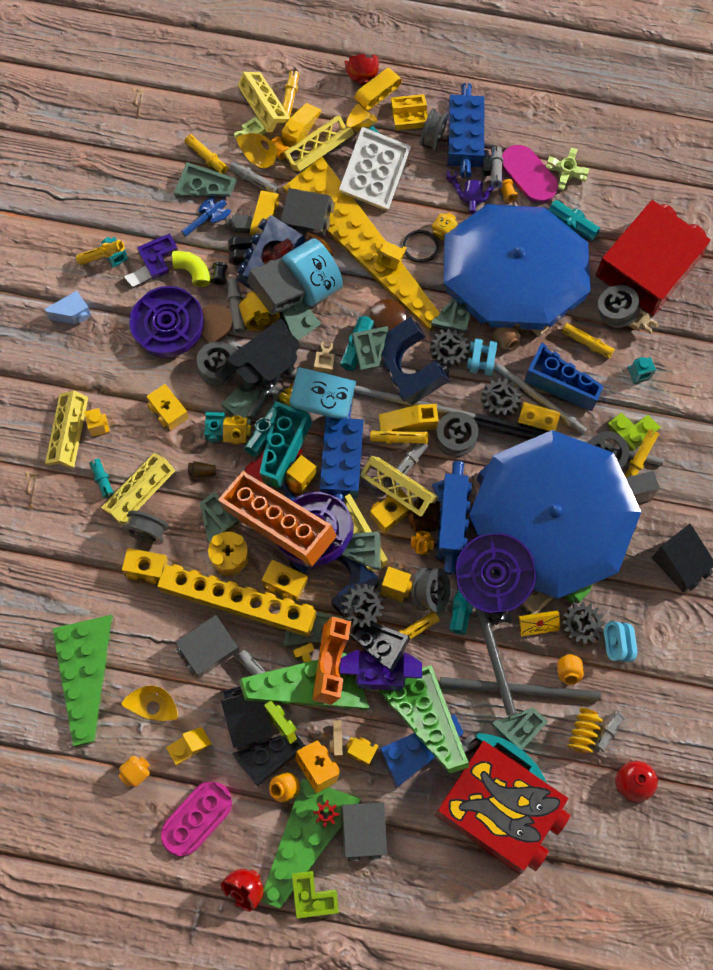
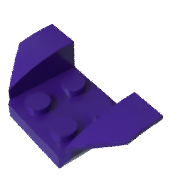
M360 649L341 658L340 674L356 675V684L360 689L400 691L405 686L406 678L422 679V662L406 652H403L392 673L367 651L359 652Z

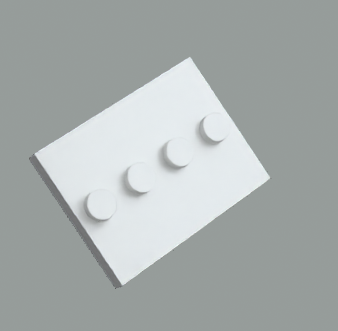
M362 127L338 192L388 211L411 146Z

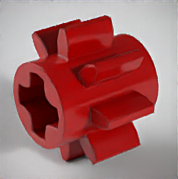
M326 800L323 806L317 803L319 811H313V814L318 815L319 818L315 822H323L324 828H326L329 822L335 825L333 817L339 816V813H334L337 805L335 804L331 807L328 800ZM324 809H329V813H332V816H328V819H324V816L320 814V812H324Z

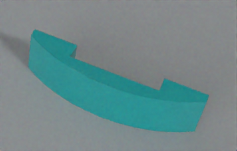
M482 733L476 735L474 740H477L479 744L484 740L493 747L497 746L528 768V771L546 782L540 768L522 749L494 735Z

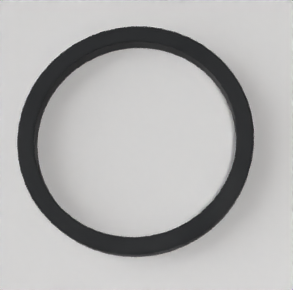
M415 230L410 232L403 241L404 247H406V241L410 236L422 233L430 236L434 240L436 244V250L433 253V255L426 259L414 258L407 252V250L405 251V255L410 260L419 263H424L432 260L436 256L439 248L437 238L432 233L426 230Z

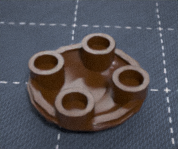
M306 232L305 239L307 241L312 238L317 239L325 246L331 256H334L332 249L325 240L315 234Z
M382 299L373 305L369 317L374 321L373 325L376 328L388 326V331L405 321L406 313L403 306L396 300Z
M420 497L416 499L414 507L420 509L424 500ZM440 502L430 503L422 516L417 515L411 510L409 511V522L416 532L426 531L430 533L431 531L438 530Z

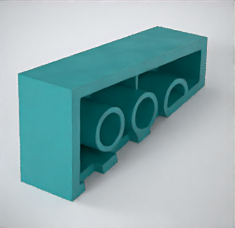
M275 401L260 476L263 483L281 489L287 476L286 472L292 466L312 425L310 413Z

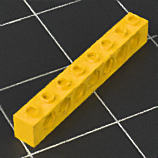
M176 564L172 566L165 565L157 585L163 593L310 637L317 614L313 607L308 604H302V606L294 604L295 602L291 599L283 598L281 600L268 592L261 594L252 587H246V589L238 587L239 585L235 582L228 581L225 583L216 576H202V573L199 571L191 570L189 572ZM181 579H187L184 585H178V582ZM198 585H205V588L202 591L196 590ZM224 590L221 596H215L216 591ZM238 595L243 596L240 602H233L234 597ZM255 601L261 602L258 608L251 607ZM273 607L280 608V611L278 613H270ZM296 612L299 614L297 619H289L291 613Z

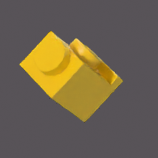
M385 241L384 245L380 244L376 254L379 255L377 262L396 271L404 257L406 247L400 248L395 244Z
M99 408L84 411L91 437L110 433L106 414H101Z
M351 737L345 748L348 749V756L369 767L379 745L375 744L372 747L370 746L371 742L362 737L360 739Z

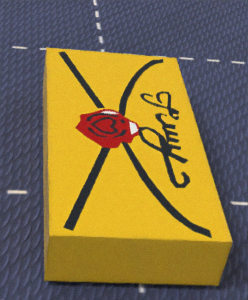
M558 610L519 616V633L521 636L560 631Z

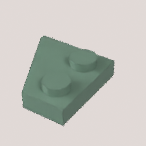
M452 298L450 303L441 310L438 317L432 320L431 326L442 329L450 328L452 331L457 329V332L466 333L470 317L466 304L464 303L461 306Z
M388 326L352 334L360 371L379 367Z
M237 387L221 403L222 407L233 416L247 418L246 415L260 396L261 390L244 392Z
M215 491L200 502L209 544L213 536L227 532L239 522L237 518L223 509L218 501L220 497Z
M379 531L353 534L341 555L373 569L381 570Z
M530 708L501 720H496L491 725L509 742L523 750L548 721L536 709Z

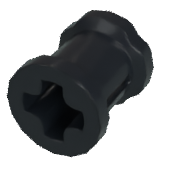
M214 262L212 265L213 276L210 281L214 285H225L227 283L225 276L228 265L224 262Z

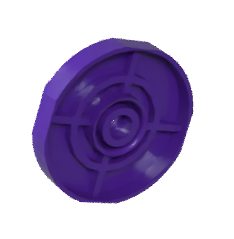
M163 286L148 291L133 306L129 324L131 333L139 346L150 355L168 358L187 352L200 339L204 330L205 320L200 303L190 293L180 287Z
M323 492L306 493L293 499L292 501L331 524L337 537L313 566H310L278 545L283 555L288 560L305 567L322 566L337 559L345 551L354 531L353 519L347 506L339 498Z
M505 533L486 534L474 538L463 548L456 563L457 583L462 596L472 606L484 612H503L517 608L530 596L535 585V565L531 552L520 540ZM494 569L499 570L500 574L498 577L492 575Z

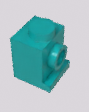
M107 237L102 240L101 245L103 243H112L117 239L116 237ZM125 249L106 258L112 268L128 260Z
M651 357L637 358L633 361L632 365L627 367L633 383L651 379L656 371Z
M206 412L205 440L213 443L223 441L225 413Z

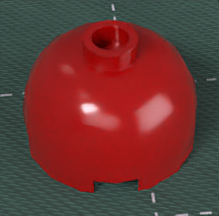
M365 54L349 57V61L345 60V69L348 77L354 82H359V85L367 84L378 74V56L372 54V58H366Z
M635 760L627 762L620 767L616 773L615 784L617 791L627 801L639 803L647 801L654 795L658 786V778L656 772L649 764Z
M242 868L233 870L220 884L225 896L228 897L230 894L237 901L235 905L247 912L255 909L263 897V884L260 880V875L255 870Z

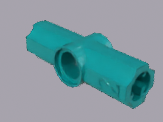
M554 200L548 209L573 231H576L590 241L594 240L600 231V227L586 219L585 214L581 210L576 208L572 210L558 200Z
M359 316L353 333L371 330L374 321L369 317ZM352 334L349 337V343L340 363V366L348 371H355L358 364Z
M272 405L264 418L259 419L255 423L256 430L243 447L251 456H259L267 444L274 405Z
M458 588L453 601V614L449 631L465 635L473 606L466 601Z

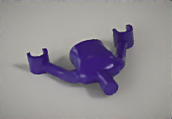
M449 170L447 171L446 180L453 184L459 198L465 203H469V213L474 214L476 212V204L485 202L494 188L490 185L483 194V182L468 180L465 182L463 193L456 180L457 171H455L454 176H450Z

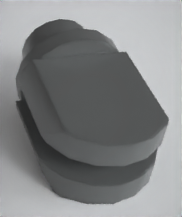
M235 214L232 215V220L226 217L225 228L231 227V231L236 233L250 232L251 216Z

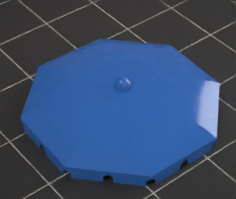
M486 204L445 234L443 286L446 288V293L461 306L465 303L467 311L482 324L484 322L489 323V327L513 328V325L519 324L520 329L543 330L545 326L550 328L562 319L568 310L572 311L586 300L587 295L590 293L588 242L545 207Z
M551 430L492 456L469 516L478 536L505 533L525 544L534 558L536 581L533 591L559 599L619 572L641 510L614 453ZM494 569L495 575L499 576V570Z

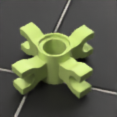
M571 147L568 157L562 161L549 156L546 167L549 171L558 172L560 177L558 189L564 191L567 181L573 177L584 182L586 181L590 169L577 167L575 157L578 149Z

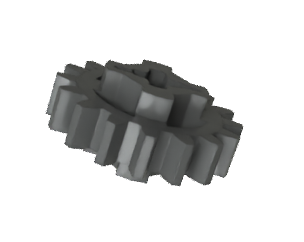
M450 328L447 329V332L440 330V335L435 334L434 339L431 340L430 352H433L432 358H437V363L443 362V366L449 364L450 368L453 367V364L460 366V361L465 362L466 357L469 356L470 344H467L468 338H463V332L457 334V329L454 332H451Z
M500 378L497 379L496 383L491 380L490 385L486 384L485 390H482L481 396L483 397L481 403H485L483 409L489 408L488 414L490 415L494 412L496 418L499 414L503 418H505L507 413L509 416H512L513 411L517 412L518 406L522 402L520 400L522 393H518L519 387L514 388V382L507 383V378L504 382H501Z
M364 583L361 584V587L359 584H354V589L348 588L349 594H343L342 596L345 598V601L340 602L341 605L345 606L341 612L347 614L344 619L351 620V625L357 624V627H363V625L369 627L370 621L376 623L377 619L375 617L382 616L379 609H384V606L380 605V602L384 599L378 598L380 591H374V586L370 585L368 587ZM364 592L368 593L371 596V598H367ZM353 613H358L361 619L357 618Z
M581 602L580 607L574 603L573 609L568 607L566 610L568 614L564 613L562 616L566 620L561 623V626L566 627L563 633H569L567 639L574 638V644H577L579 641H581L582 646H585L587 641L593 644L594 639L598 640L601 637L599 634L604 632V629L601 627L606 623L600 620L604 615H598L599 608L597 607L593 610L592 603L587 607L584 602ZM577 612H583V614H581V615H577V614H575V613H577ZM585 618V627L581 630V621ZM586 632H592L591 635L583 636Z

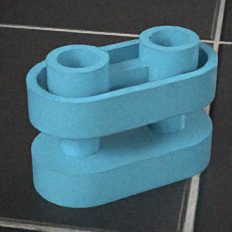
M475 338V342L471 341L469 351L473 354L472 358H468L467 369H470V373L477 374L478 369H484V375L492 376L497 342L490 341L489 346L482 345L483 339ZM481 352L487 353L486 362L480 361Z
M608 622L604 627L608 658L612 661L633 662L637 657V644L633 626L623 622Z

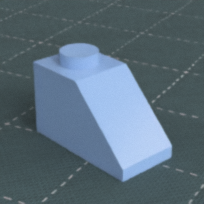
M78 291L45 308L50 320L69 324L84 322L91 316L87 304Z

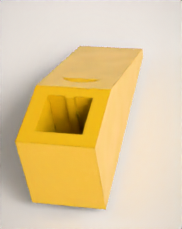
M437 404L415 405L379 414L380 431H387L388 429L401 432L436 430L438 425Z

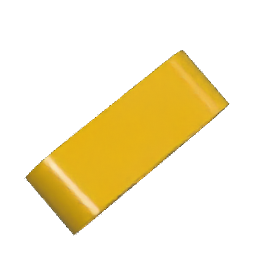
M387 68L356 92L354 99L366 110H370L401 85L402 79L393 70Z
M261 190L250 228V236L258 233V224L262 218L265 219L270 215L275 217L279 194Z

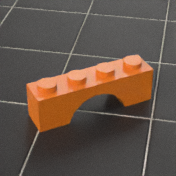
M332 616L323 625L312 699L314 701L332 705L341 698L343 678L340 677L339 667L343 650L349 640L350 621Z

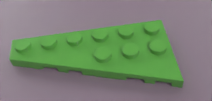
M112 615L52 628L74 747L94 743L96 739L99 705L101 704V691L113 619Z
M350 652L342 653L341 658L349 654ZM318 660L239 680L246 701L269 702L271 700L282 702V704L297 703L306 706L343 707V709L357 708L366 711L369 709L363 689H360L356 684V675L340 674V677L343 678L341 698L332 705L312 700Z
M432 665L422 668V679L406 678L405 686L400 691L378 690L449 774L469 768L468 760Z
M302 779L300 792L296 796L260 902L279 909L283 906L294 891L292 873L308 872L340 829V805L359 804L360 798L329 787L315 793L308 780ZM326 800H328L331 807L335 804L337 805L334 813H339V816L333 817L335 825L329 822L326 828H324L323 822H315L319 817L314 815L313 811H319L317 803L323 806ZM324 809V812H320L324 819H328L330 815L332 816V813H329V809Z

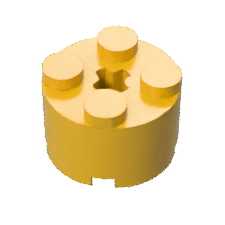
M254 291L249 292L246 295L247 298L238 305L244 325L249 331L265 330V326L269 324L271 326L281 318L279 312L271 315Z
M222 532L213 536L208 547V555L212 567L221 575L233 576L238 574L246 567L249 560L245 540L240 534L234 532Z

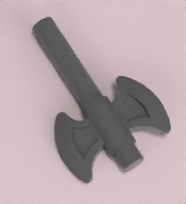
M257 384L253 391H262L246 417L249 420H253L269 396L272 397V403H275V401L280 402L279 394L281 392L284 393L287 387L280 388L272 385L269 388H262Z

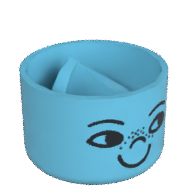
M312 238L282 257L284 263L305 289L303 301L307 306H314L343 288L342 276L334 259L325 246L317 239Z
M297 367L290 405L299 410L337 419H346L349 415L356 381Z

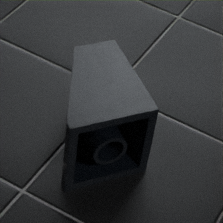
M690 523L663 544L652 556V559L682 592H685L687 589L692 591L700 584L698 582L700 578L707 579L713 573V558Z
M241 686L219 691L233 748H246L250 743L256 741L263 743L268 741L270 737H273L264 702L246 701Z

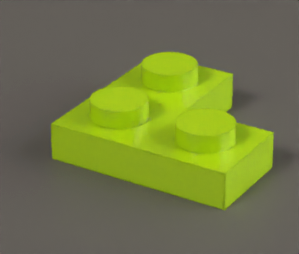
M622 412L607 425L612 432L621 435L625 439L629 449L633 452L640 447L648 429L653 430L654 434L655 431L658 432L661 428L648 414L634 425Z
M271 700L264 706L269 718L279 733L285 736L290 744L297 740L294 733L297 729L291 720L286 719L280 705L275 706Z
M313 871L292 873L296 919L339 913L336 889L315 892Z

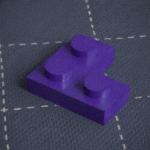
M169 233L137 247V250L152 279L169 273L163 257L172 254L173 251H178V248Z

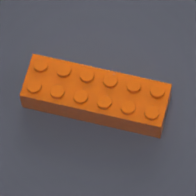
M244 471L240 473L218 499L227 513L310 566L316 563L337 537L331 524Z

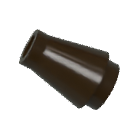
M197 461L188 463V478L195 480L216 475V465Z

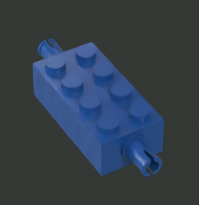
M463 83L461 85V95L450 94L447 166H460V176L464 178L466 171V178L471 176V167H482L484 158V96H472V85L468 83V88L466 89V83Z
M352 404L346 419L326 417L320 492L337 497L343 502L348 494L352 498L358 499L364 419H351Z
M454 461L452 463V474L445 473L441 492L442 499L436 559L445 560L444 570L447 575L451 576L456 575V561L463 548L467 545V538L464 537H466L469 525L467 515L470 510V501L468 499L472 483L468 482L469 476L463 475L464 462Z

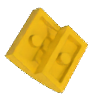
M424 94L390 98L395 131L424 127L428 117Z

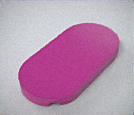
M513 145L504 151L502 155V168L504 172L530 201L546 203L555 197L558 189L556 178L530 148L523 145Z
M219 782L200 784L163 824L161 840L164 848L175 856L183 857L194 853L229 815L232 808V797L228 789Z

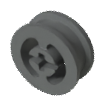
M435 108L431 109L421 133L420 146L425 144L431 146L434 151L437 149L447 124L448 113L440 114L436 112Z
M615 285L604 290L598 299V308L602 321L608 326L616 328L632 324L640 313L639 297L636 291L626 285ZM627 301L631 303L629 308L627 307ZM609 304L611 305L612 312L607 310Z
M211 342L201 348L197 355L198 373L203 381L210 385L222 386L234 379L230 376L221 382L215 376V365H217V371L220 370L226 362L225 357L228 358L236 352L233 347L224 342Z
M451 412L440 419L437 425L436 442L444 453L459 457L468 454L475 447L478 437V426L471 416L463 412ZM451 426V429H449L448 439H446L444 435V430L447 427ZM467 429L470 433V438L463 443Z
M605 431L598 433L589 440L588 444L594 446L598 444L599 448H605L606 450L614 446L606 444L605 439L614 441L620 449V458L618 459L620 468H623L629 457V447L621 435Z
M128 511L127 517L129 519L127 524L122 526L124 533L150 544L160 545L163 543V532L169 528L166 522L144 512Z
M423 567L416 572L412 581L411 595L413 603L418 610L440 612L446 607L450 597V580L445 570L441 568L432 570L431 568Z

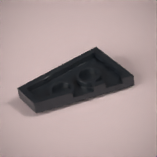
M371 621L369 627L365 625L357 627V624L352 625L349 636L391 673L410 641L408 635Z
M295 733L297 740L291 744L285 736L279 735L267 742L252 745L248 749L232 754L258 787L296 757V751L306 745Z

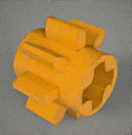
M418 531L416 536L412 535L411 548H414V552L417 554H428L429 550L434 549V538L431 537L429 532Z

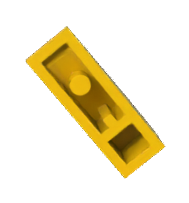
M308 103L304 104L288 120L281 131L282 142L286 146L292 147L305 138L322 110Z

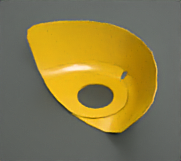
M356 104L347 119L346 125L355 132L360 133L362 127L367 129L372 127L377 122V118L360 104Z
M247 133L236 137L241 151L252 164L259 168H268L274 164L277 147L265 136L257 133ZM261 140L268 143L269 150L262 147Z
M148 685L138 688L126 696L121 703L123 707L150 720L169 721L178 718V711L172 697L166 690L158 686ZM150 702H157L160 708L156 714L147 712V705Z

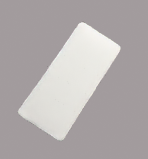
M146 266L124 277L131 286H135L150 279L151 275Z

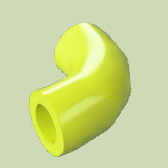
M172 252L174 269L188 271L192 276V284L196 287H207L210 285L208 267L200 257L191 252Z

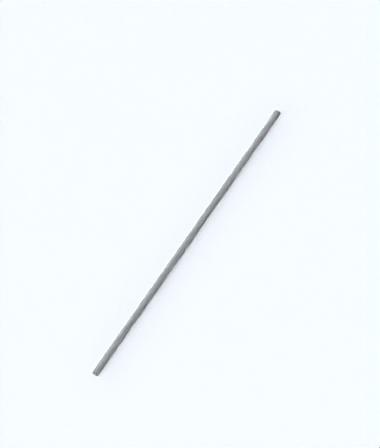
M294 371L287 377L295 378L297 371ZM355 386L354 393L408 406L432 404L418 401L411 405L407 401L404 402L398 395L361 386ZM437 405V413L463 412L473 419L475 417L474 413ZM575 438V439H578V440L583 441V442H586V443L589 442V441H587V440ZM613 447V448L607 450V451H610V452H613V451L616 450V451H617V454H616V455H617V456H620V449H619V448ZM629 451L628 458L633 459L637 452ZM650 455L645 460L647 463L662 466L664 461L663 458Z

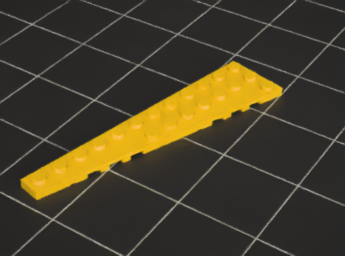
M323 157L319 158L283 186V191L288 194L289 188L329 195L334 201L335 207L333 213L330 214V227L326 232L429 332L434 328L431 326L432 320L438 317L439 311L402 262L396 271L377 262L379 256L376 254L380 244L384 245L385 239L354 198L338 192L342 182Z

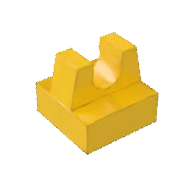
M312 643L292 652L295 659L301 657L303 663L312 661L309 653L315 650Z

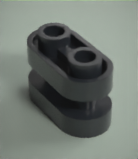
M254 235L250 237L234 236L228 241V249L231 251L229 253L230 264L240 265L244 263V254L248 248H251V239ZM262 250V261L264 262L265 252Z

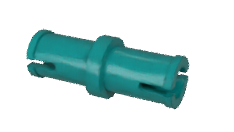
M94 459L95 463L93 461L89 462L95 476L94 481L98 484L102 497L108 498V494L110 496L114 494L108 480L110 477L108 473H105L101 459Z

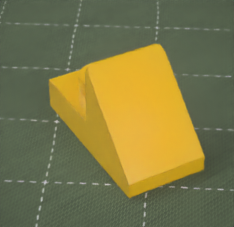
M199 727L182 734L184 737L170 744L166 749L177 766L211 746L212 743L203 727Z

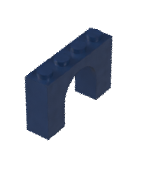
M272 215L265 219L262 218L259 222L258 233H255L251 239V248H248L244 254V263H241L237 269L238 275L236 280L251 290L253 289L247 280L250 271L254 267L264 265L262 261L264 246H274L287 254L306 241L303 235Z
M412 316L387 332L381 357L385 360L383 362L384 367L392 374L391 380L393 384L400 389V392H398L399 396L404 402L407 401L411 405L449 382L442 366L436 361H433L416 373H403L401 368L403 354L408 348L426 337L419 323Z
M340 555L335 560L347 567L350 573V580L345 588L331 600V606L345 617L347 614L341 612L345 606L341 605L340 602L345 601V598L342 596L343 594H349L347 589H354V584H359L361 587V584L364 583L368 587L370 585L374 586L375 590L378 587L379 581L377 580V575L371 570L367 571L363 564ZM289 560V565L294 570L308 575L315 568L305 567Z

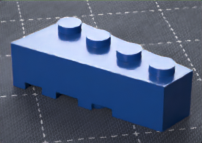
M541 342L527 371L524 382L592 412L604 386L586 373L578 371L572 363L569 362L568 364L560 358L561 355L555 351L551 352L547 349V345Z
M454 714L451 718L457 734L461 738L464 732ZM415 733L380 748V754L396 789L435 759Z

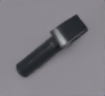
M484 150L483 176H491L489 151Z

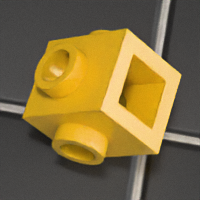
M242 416L225 417L223 423V442H232L233 444L246 443L247 436H251V425H248V418H243Z

